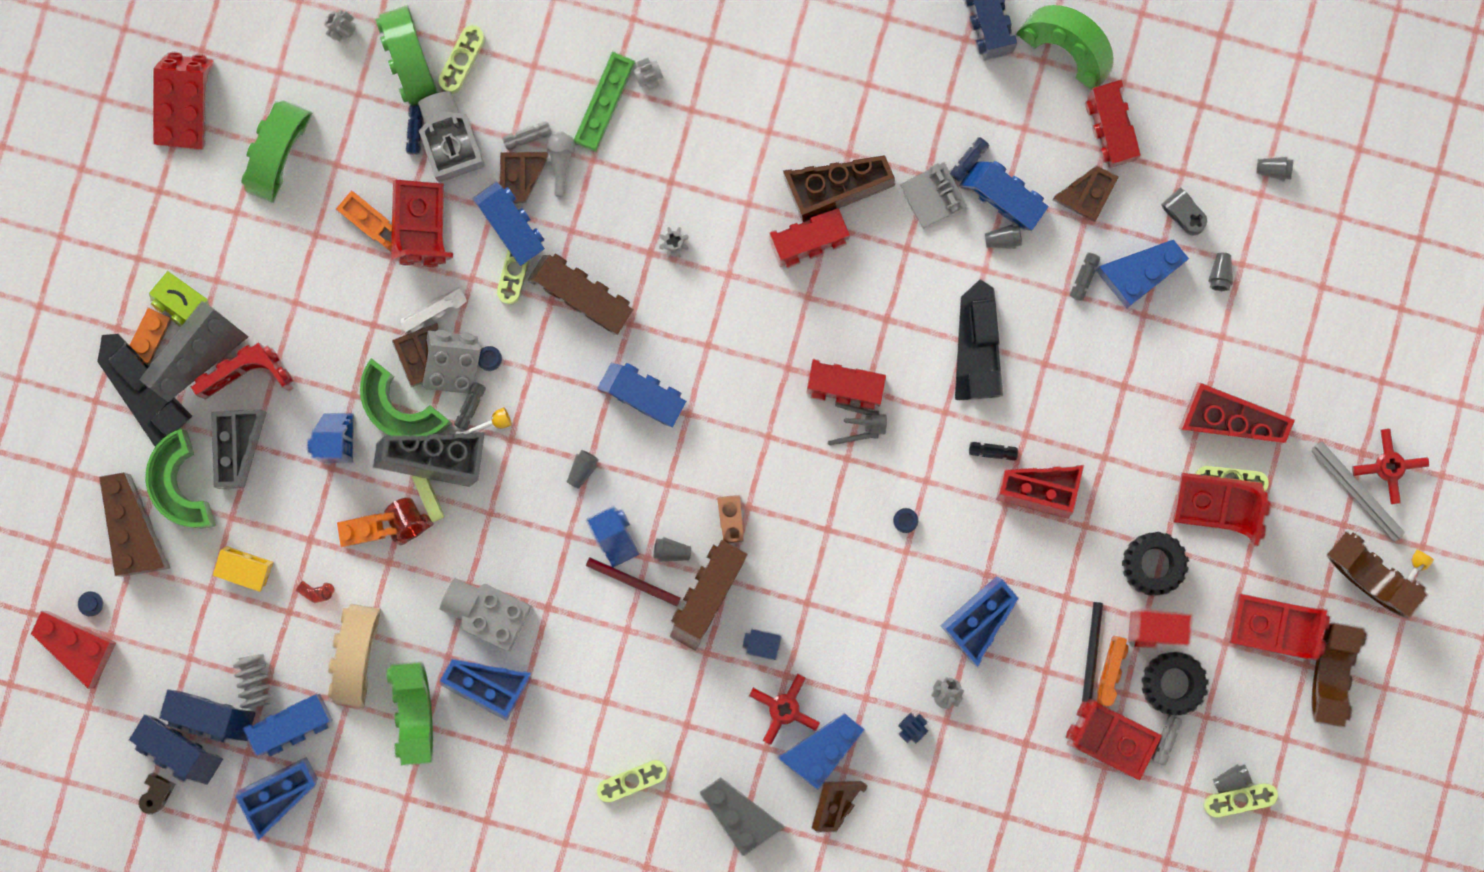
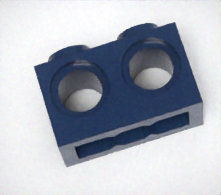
M751 629L750 634L745 633L742 648L747 649L746 654L776 660L781 635Z

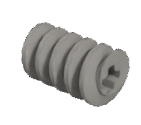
M264 654L238 658L240 661L233 665V668L241 669L239 673L235 674V678L243 679L236 686L245 690L238 695V698L246 699L244 703L240 704V708L246 709L269 704L265 703V700L269 699L271 694L263 693V691L270 686L261 682L268 677V674L260 673V670L264 669L266 664L258 663L260 659L264 658Z

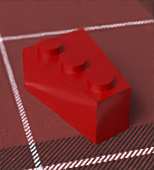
M1122 79L1092 88L1087 97L1088 101H1085L1087 113L1089 116H1093L1095 122L1092 125L1094 136L1096 139H1100L1102 148H1100L1101 158L1104 163H1108L1109 168L1138 160L1141 156L1134 126L1131 125L1127 110H1129L1128 103L1123 101L1119 89L1123 87Z
M839 208L812 217L801 224H792L789 226L790 228L777 233L776 230L769 232V241L779 266L786 265L787 268L800 264L799 259L809 256L810 259L816 258L824 254V249L831 246L833 250L843 247L847 244L846 240L850 238Z
M813 359L806 393L811 394V398L825 401L826 397L835 398V403L850 405L852 401L860 403L861 408L875 410V406L880 407L886 375L862 369L845 368L839 364L820 363V360Z
M1084 465L1005 470L1001 476L996 500L1069 519L1074 511Z
M1146 610L1130 611L1128 641L1134 642V647L1157 648V644L1190 646L1192 615Z
M50 611L40 612L30 633L88 689L96 687L117 643Z

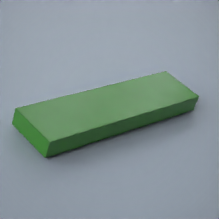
M612 51L575 135V144L597 152L636 63L634 60Z

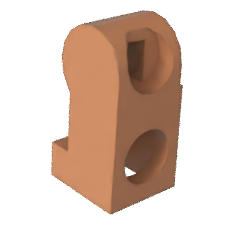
M740 495L717 497L723 541L727 543L743 542Z

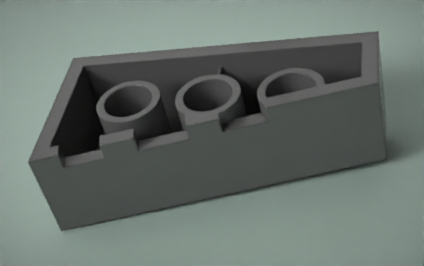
M201 301L139 380L169 402L249 336L214 308Z
M485 432L475 434L454 433L453 435L430 434L429 436H384L376 443L373 468L470 487L479 480Z

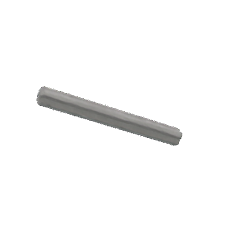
M1319 442L1313 447L1312 453L1394 542L1399 540L1404 535V530L1323 442Z

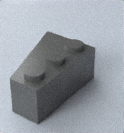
M260 409L211 412L214 488L231 489L245 487L266 411Z
M721 777L700 791V795L742 856L785 828L782 823Z

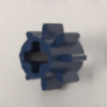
M910 713L898 724V727L902 730L898 735L906 743L912 740L916 744L929 731L925 727L928 721L921 714L915 717Z

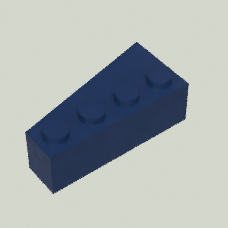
M964 0L966 7L971 8L972 16H969L972 31H977L978 40H975L976 48L979 55L983 54L984 61L1013 54L1017 40L1015 35L1010 36L1012 34V23L1009 15L1003 14V11H1005V0Z

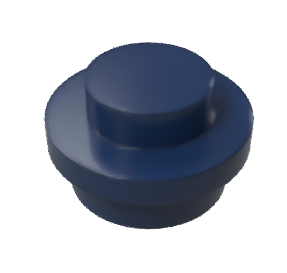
M493 346L483 347L480 351L478 365L486 371L496 370L502 362L500 351Z
M902 508L895 513L893 524L899 532L910 533L918 525V516L912 509Z
M85 592L78 599V609L85 616H96L103 609V599L96 592Z

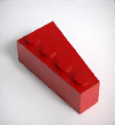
M1197 382L1179 429L1286 443L1295 419Z

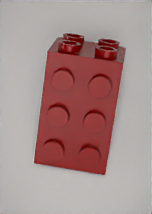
M169 52L153 68V145L200 150L205 147V92L208 74L213 66V59H207L205 55L187 57L182 56V53Z
M397 179L393 181L391 260L399 261V265L411 266L414 263L423 262L424 267H438V264H446L447 260L453 258V253L445 252L443 245L444 183Z
M258 342L252 347L247 345L237 352L238 356L231 361L225 359L217 364V370L211 374L204 373L194 380L195 384L191 386L196 396L206 400L253 369H269L281 387L288 391L293 389L291 382L294 380L286 369L282 366L279 367L277 364L280 358L274 349Z
M1182 472L1173 521L1174 523L1236 531L1250 538L1253 546H1259L1260 539L1264 540L1266 525L1263 523L1265 516L1270 514L1271 502L1267 501L1268 494L1264 491L1263 485L1260 482Z
M1239 594L1229 643L1308 660H1318L1319 655L1322 656L1324 654L1326 642L1322 639L1324 630L1327 631L1329 628L1330 616L1327 615V609L1298 606Z
M1088 699L1087 702H1082L1076 713L1079 716L1076 725L1071 724L1065 738L1068 739L1066 744L1140 781L1162 735L1099 704L1096 700Z

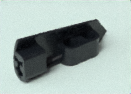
M981 279L961 296L955 400L1003 396L994 287Z
M119 334L102 335L97 362L156 447L163 438L179 430L193 416L175 397L167 402L139 380L149 368V365Z

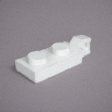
M458 287L400 319V324L405 332L409 330L415 332L424 326V321L431 317L433 320L438 319L446 313L445 309L448 307L458 309L467 300Z

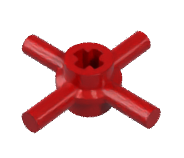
M1382 429L1380 431L1383 454L1377 458L1374 464L1352 466L1353 476L1377 473L1381 479L1388 481L1390 503L1399 504L1401 500L1398 480L1408 469L1429 467L1428 457L1404 460L1399 453L1393 450L1391 429ZM1386 464H1395V469H1387Z
M797 673L787 694H781L775 698L754 687L752 688L749 697L768 706L773 719L762 741L772 745L782 724H790L793 721H797L814 731L817 730L820 722L800 712L799 704L796 700L806 677ZM785 702L789 703V708L792 709L791 713H785L784 716L779 715L778 705H784Z

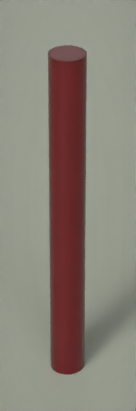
M589 557L586 563V567L676 607L680 602L681 597Z

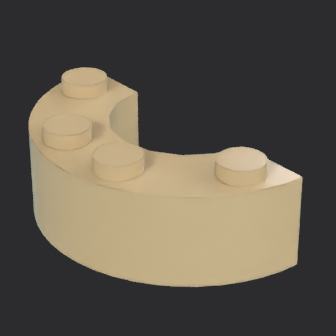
M350 604L348 608H343L340 633H335L333 648H337L335 658L330 660L328 671L333 674L332 683H330L328 698H332L333 703L361 708L365 706L368 688V663L373 640L378 630L380 608Z

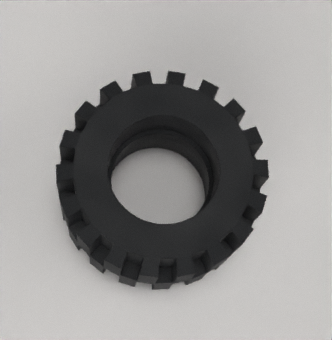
M1152 532L1140 535L1130 542L1128 549L1123 554V574L1127 577V582L1130 586H1134L1136 591L1142 592L1145 595H1163L1176 590L1179 587L1178 585L1184 582V576L1188 573L1189 569L1187 567L1189 558L1185 555V547L1179 544L1180 541L1177 538H1172L1168 533ZM1150 549L1163 551L1169 560V569L1162 578H1150L1142 569V557Z
M1183 652L1162 653L1157 658L1152 659L1148 667H1145L1143 671L1145 674L1141 679L1143 683L1142 692L1146 695V701L1155 710L1168 715H1186L1188 712L1195 711L1196 707L1204 702V695L1207 696L1208 693L1206 686L1209 685V679H1206V670L1201 667L1199 660H1195L1193 656ZM1173 668L1182 670L1189 682L1186 693L1177 699L1167 697L1161 688V679L1164 673Z

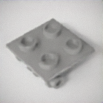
M945 162L935 164L929 170L900 184L922 228L967 206Z

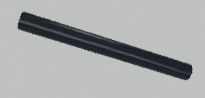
M1093 602L1082 702H1087L1093 696L1103 603Z

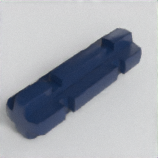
M414 105L409 107L408 116L410 119H408L407 126L408 142L406 143V152L411 155L420 153V143L418 142L421 141L419 130L422 128L420 107Z
M978 137L972 144L974 147H970L957 162L959 165H955L952 168L950 175L955 180L962 181L966 176L965 172H969L980 159V153L984 154L989 148V144L983 138Z

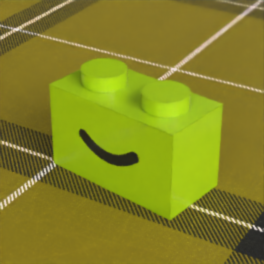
M168 270L149 292L150 300L152 301L151 305L161 313L166 311L172 316L171 320L180 327L201 301L209 305L207 298Z

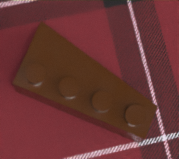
M554 254L553 257L551 255H543L527 281L534 285L538 283L551 296L563 299L567 306L580 313L583 312L588 319L612 334L618 335L634 310L628 306L630 301L618 294L615 298L608 293L609 288L599 281H596L595 284L587 279L588 274L576 267L572 270L566 266L568 261L558 254Z
M723 540L720 541L718 546L713 544L706 557L710 559L707 567H700L695 577L698 581L694 589L689 587L683 598V601L687 603L683 610L677 609L671 620L674 623L670 634L671 638L695 651L697 650L703 635L707 632L716 612L745 562L747 553Z

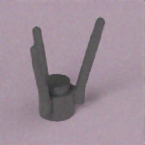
M835 403L836 407L868 415L865 419L845 418L843 421L844 423L865 425V431L870 432L830 440L827 444L835 445L868 438H878L879 434H886L887 416L886 414H879V411Z

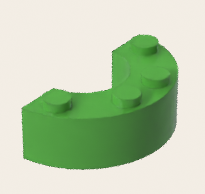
M406 5L379 14V18L375 20L379 32L384 33V36L380 37L384 51L389 50L392 57L391 60H388L393 75L398 74L403 87L399 89L403 102H409L410 106H419L418 102L438 92L425 60L409 7Z
M1061 5L1041 7L1029 16L1016 33L1018 37L1035 49L1039 45L1046 43L1056 44L1066 49L1073 56L1077 64L1078 72L1076 79L1091 90L1101 86L1112 70L1114 57L1107 36L1092 19L1073 8Z
M284 100L274 103L266 121L261 120L257 127L256 133L259 135L256 142L251 143L246 156L249 157V161L241 180L246 192L274 203L283 182V170L288 155L297 138L304 134L313 112Z
M372 358L369 360L361 377L360 397L366 415L378 429L389 436H429L430 434H441L449 428L452 422L431 405L422 412L415 414H404L397 411L392 405L389 396L390 384L395 376Z
M184 429L176 430L157 444L148 459L145 482L149 498L155 508L165 518L176 524L192 528L214 527L216 525L209 502L190 501L182 495L178 488L177 474L179 467L187 458L194 455L188 431Z
M415 662L390 665V668H387L388 684L392 683L393 703L398 705V712L395 713L396 728H399L398 743H395V756L400 758L401 765L431 763L433 757V721L429 683L424 663Z

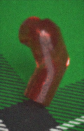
M302 581L296 588V591L311 602L319 603L328 601L335 592V588L330 583H324L323 586L313 588Z

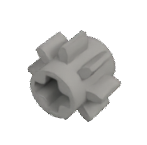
M341 9L339 12H331L324 23L325 27L328 28L326 35L339 42L341 39H349L356 28L355 24L352 23L354 16Z
M648 57L638 61L639 68L633 71L639 86L646 85L648 90L658 87V80L662 79L663 75L657 61L650 63Z
M667 227L668 233L666 236L663 234L659 235L665 242L659 248H666L668 250L667 257H670L672 253H676L678 257H681L680 251L682 248L685 250L689 249L683 242L689 239V236H682L680 234L681 227L677 231H672L670 227ZM671 237H674L676 240L680 239L678 247L674 248L672 244L668 245Z
M946 677L943 682L937 680L933 686L934 691L931 696L934 697V701L939 707L950 709L952 704L956 707L959 706L963 699L961 696L964 690L961 689V685L957 680Z

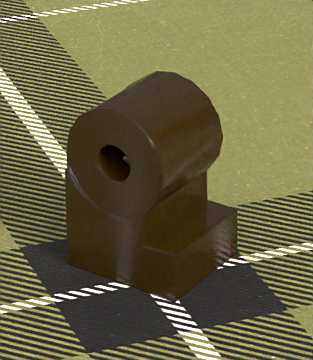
M153 772L147 776L144 782L150 788L139 799V808L145 814H154L162 810L176 785Z

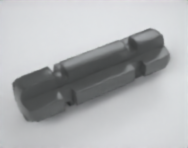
M1089 252L1086 254L1083 261L1086 263L1081 266L1075 280L1076 287L1073 286L1070 292V296L1073 299L1084 300L1086 295L1085 288H1089L1096 271L1094 267H1097L1100 261L1098 255Z
M477 382L472 384L471 393L467 395L460 410L461 414L457 416L454 422L456 427L462 430L468 428L470 424L469 419L473 418L481 401L479 398L483 396L486 390L484 385Z

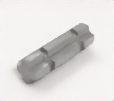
M548 122L539 123L537 127L531 126L517 131L515 135L509 134L504 136L503 142L506 149L510 150L517 147L516 145L518 144L521 146L538 140L540 136L542 138L549 136L551 129Z
M1168 716L1165 723L1167 727L1166 729L1163 728L1162 737L1157 745L1159 749L1154 752L1152 758L1154 762L1161 765L1167 764L1169 758L1167 754L1173 748L1178 734L1176 730H1179L1182 724L1181 719Z

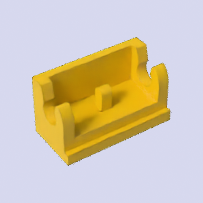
M226 546L220 550L212 576L261 592L263 586H266L274 562Z

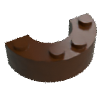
M1346 531L1327 554L1330 562L1351 583L1374 601L1394 614L1409 619L1429 595L1425 592L1426 587L1417 580L1412 582L1409 579H1405L1394 568L1388 569L1382 564L1384 562L1383 559L1373 552L1370 553L1364 545L1365 541L1354 532L1349 534Z
M1332 622L1328 630H1325L1322 639L1326 642L1324 654L1322 656L1319 655L1318 660H1316L1312 683L1311 707L1314 722L1345 727L1346 720L1349 721L1351 719L1352 706H1350L1348 691H1350L1352 686L1350 671L1351 667L1356 664L1357 653H1360L1361 646L1364 647L1366 644L1367 632L1364 631L1365 628Z

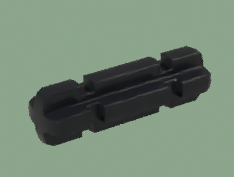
M971 442L969 444V455H982V457L996 459L1006 458V460L1015 461L1018 457V448L1012 446L1005 448L1004 445L988 443L981 445L980 442Z

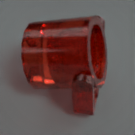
M411 498L398 499L392 502L384 511V514L394 512L395 518L388 521L391 528L397 529V534L390 536L399 545L406 544L434 525L427 514H420Z

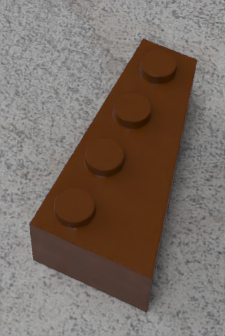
M885 155L857 159L846 163H830V165L809 166L799 170H783L784 180L802 222L895 186V177Z
M123 472L100 476L115 576L124 577L170 569L171 567L165 558L162 546L156 537L151 520L147 516L131 474Z

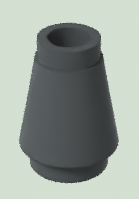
M1287 157L1258 159L1256 174L1285 181V179L1291 180L1293 160L1287 159Z
M1012 224L990 233H985L986 247L1016 249V246H1022L1020 227H1013Z
M1223 252L1216 254L1208 279L1211 289L1228 291L1230 290V285H1233L1231 254Z
M581 450L575 456L566 482L580 489L581 485L598 467L597 462L599 459L591 453Z
M665 537L656 539L653 558L659 559V562L690 560L691 546Z
M1237 764L1213 779L1218 793L1248 788L1247 785L1253 783L1245 764L1241 766Z

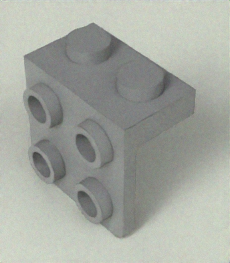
M445 330L428 331L426 340L429 353L423 378V387L430 390L470 393L475 380L481 351L478 337L470 333L454 334Z

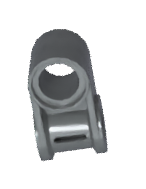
M1182 188L1175 191L1161 204L1164 211L1189 235L1200 234L1207 225L1205 213ZM1198 218L1200 220L1198 226L1194 225L1192 227L1190 222Z

